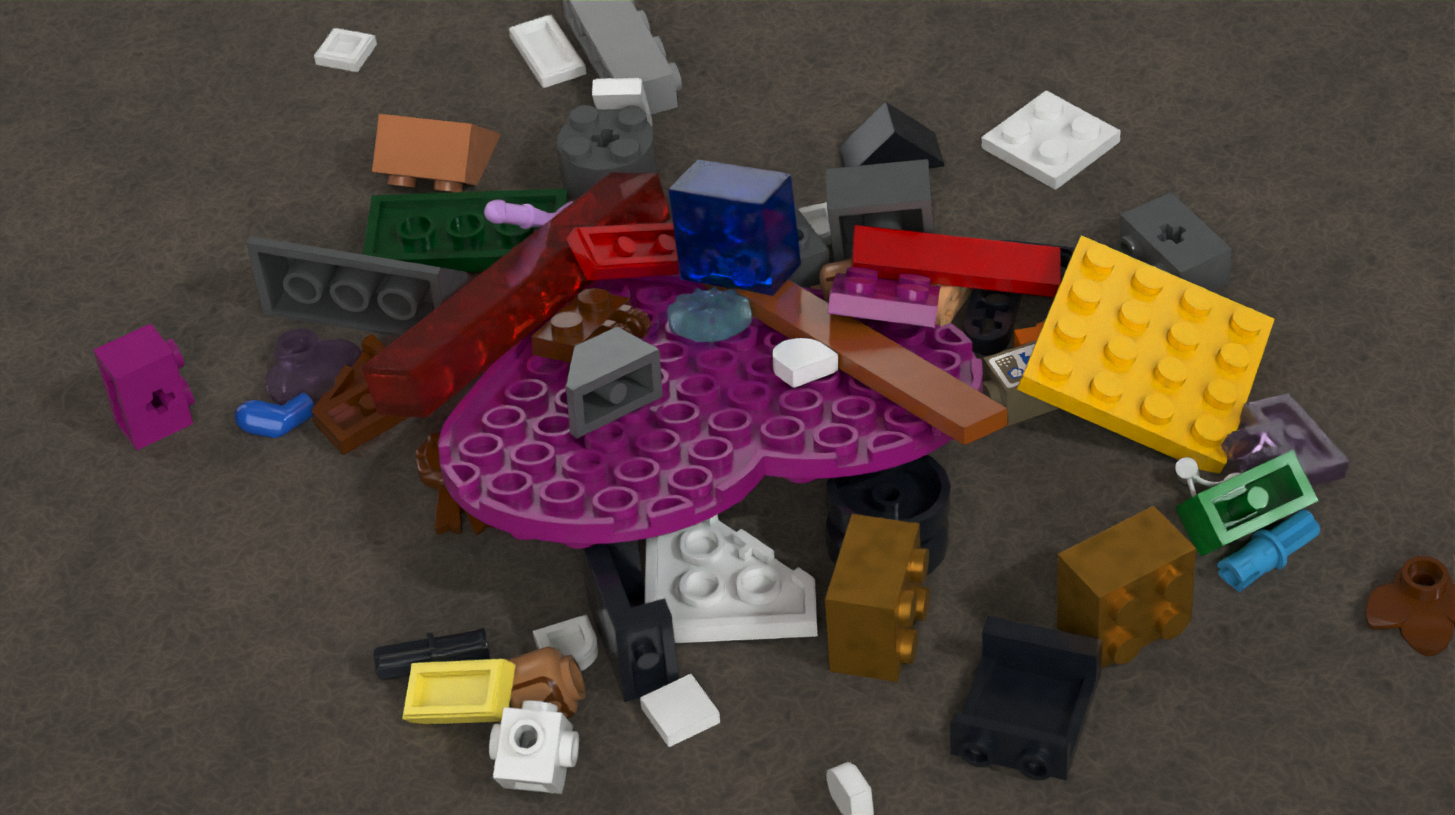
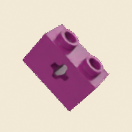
M150 323L93 349L114 421L136 451L193 424L189 406L195 404V400L186 380L179 374L178 369L184 367L185 364L182 354L172 338L164 341Z

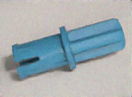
M1300 510L1270 531L1259 529L1254 532L1251 541L1227 558L1222 559L1217 564V567L1220 568L1218 574L1240 593L1259 577L1275 567L1279 570L1287 565V557L1319 535L1320 525L1314 520L1313 514L1310 511Z

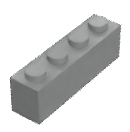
M562 0L564 16L599 79H642L650 114L678 107L676 91L682 89L679 70L674 62L668 64L660 37H652L647 16L643 10H636L634 0Z

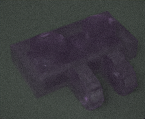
M1289 393L1244 403L1240 422L1245 427L1241 430L1232 431L1229 435L1227 434V437L1221 444L1228 460L1231 459L1232 462L1239 459L1244 460L1239 466L1241 474L1293 450L1311 486L1345 478L1350 462Z

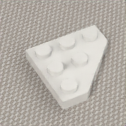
M718 515L676 532L646 538L645 604L665 598L672 614L675 643L818 636L815 578L799 567L793 571L774 558V550L743 529L735 532L719 521Z

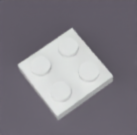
M1046 90L982 136V149L1056 190L1120 142V130Z

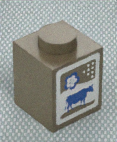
M1036 341L983 358V394L1008 408L1007 426L1059 409L1017 390Z

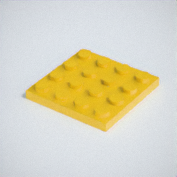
M1081 235L1017 390L1177 460L1184 457L1192 458L1196 461L1198 469L1220 474L1229 456L1275 319Z

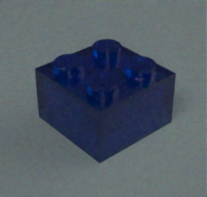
M698 159L668 189L681 280L774 296L801 265L791 174Z

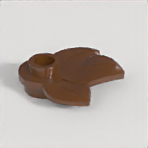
M1417 556L1407 560L1397 571L1394 582L1377 587L1369 596L1365 611V620L1368 627L1371 629L1400 628L1402 637L1421 655L1434 656L1441 653L1450 643L1455 626V584H1453L1446 566L1438 559L1429 556ZM1419 583H1423V584H1427V585H1429V586H1421V585H1418V584H1419Z

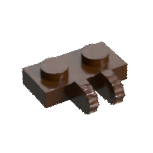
M600 288L584 289L531 336L533 355L571 363L574 346L615 327H619L639 339H644L649 334L652 323L647 316L648 313L643 312V309L639 310L638 307L634 309L631 306L630 298L609 294L608 291Z

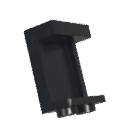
M638 540L593 544L587 548H581L580 554L588 606L624 701L638 699L678 680L679 672L672 614L665 598L631 607L629 601L645 597Z
M988 616L982 631V658L962 713H955L950 723L951 755L959 756L966 763L975 767H988L991 764L1017 769L1024 776L1033 780H1046L1053 777L1067 781L1101 676L1102 639Z

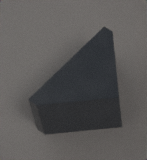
M887 102L880 106L839 146L844 167L928 159L929 169L944 167L943 157L935 132Z

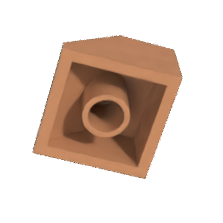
M379 114L372 172L388 176L387 185L416 188L417 179L434 181L433 190L462 192L463 184L478 185L500 138V133L468 123Z

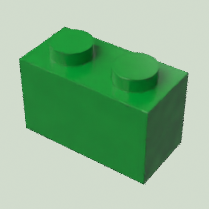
M1291 450L1193 496L1176 506L1175 509L1194 547L1201 556H1204L1294 514L1319 500L1294 451Z

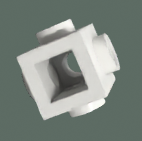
M523 701L522 709L503 707L501 724H494L489 742L490 758L496 760L493 778L503 788L562 794L567 767H574L577 761L579 735L578 732L572 731L573 725L563 713L557 712L558 707L556 705L542 701Z

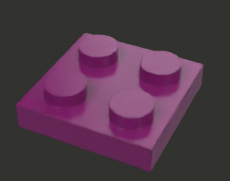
M849 267L846 269V274L836 273L830 291L828 314L935 328L940 286L930 285V278L914 274H901L898 281L877 278V271L860 267Z

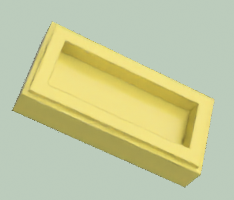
M505 659L412 663L402 719L410 723L420 724L501 722L503 707L509 708L516 665Z

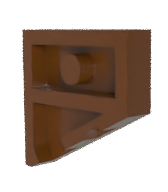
M373 333L366 336L362 341V353L352 367L345 365L335 378L333 388L325 392L311 410L314 425L342 455L431 405L429 391Z

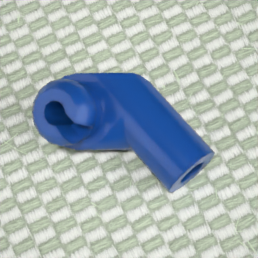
M303 392L283 405L260 400H249L237 407L234 419L237 426L247 433L269 438H279L311 418V410L315 404Z

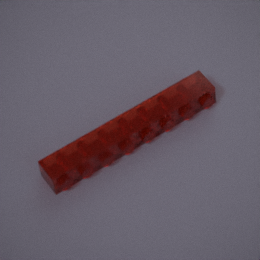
M610 173L364 364L361 368L377 413L380 415L427 418L595 280L587 281L566 240L574 228L666 223L670 220L671 215L667 199L664 195L658 173Z

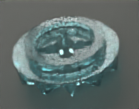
M714 286L711 290L703 291L696 288L693 294L677 296L676 302L668 306V325L670 329L682 337L700 342H715L728 339L744 331L752 322L749 298L738 296L737 291L733 289L718 291L717 287Z

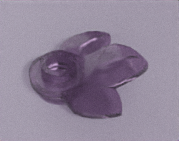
M298 328L287 331L278 339L277 347L274 351L275 365L266 375V388L269 396L277 404L283 405L303 392L313 401L318 402L325 392L333 388L335 378L345 365L352 367L362 351L354 343L344 339L321 341L313 331Z

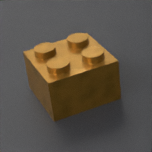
M1152 506L1059 553L1057 628L1068 633L1102 639L1101 669L1114 662L1119 665L1130 662L1138 655L1142 647L1161 637L1165 640H1170L1179 636L1192 619L1196 548L1155 506Z
M856 514L851 515L825 598L830 672L898 682L903 663H914L918 646V630H914L913 626L915 620H926L930 603V588L922 586L928 571L929 549L920 548V524Z

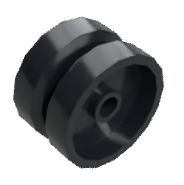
M925 455L902 465L876 472L828 478L826 488V506L828 510L826 546L830 559L835 564L837 563L852 514L920 524V548L929 549L927 575L931 574L944 560L948 544L949 522L947 517L950 509L951 484L946 470L934 458Z

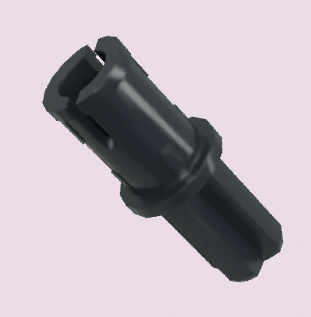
M484 628L434 637L433 632L426 633V639L380 646L375 648L373 652L375 671L380 680L410 676L412 663L490 659Z

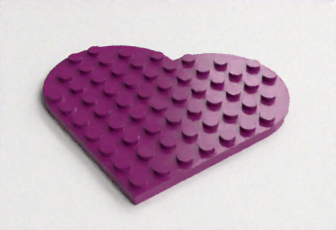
M577 263L454 408L441 430L438 446L444 485L451 497L469 514L488 525L509 532L516 539L564 543L570 548L581 549L593 544L618 543L652 538L696 525L744 500L746 495L757 486L764 475L784 477L793 483H808L816 478H835L866 474L916 460L953 440V438L839 368L833 374L795 388L791 387L776 376L773 371V349L779 343L790 340V338L698 283L696 273L587 281L579 263ZM802 287L824 300L821 289ZM600 288L608 291L609 294L630 298V304L634 309L638 307L639 310L643 309V312L648 313L647 316L652 325L649 334L644 339L641 338V340L659 349L663 397L586 435L576 438L570 434L566 393L571 363L533 355L531 336L582 290ZM853 317L983 394L981 358L977 359L972 352V341L952 323L943 326L935 324V328Z

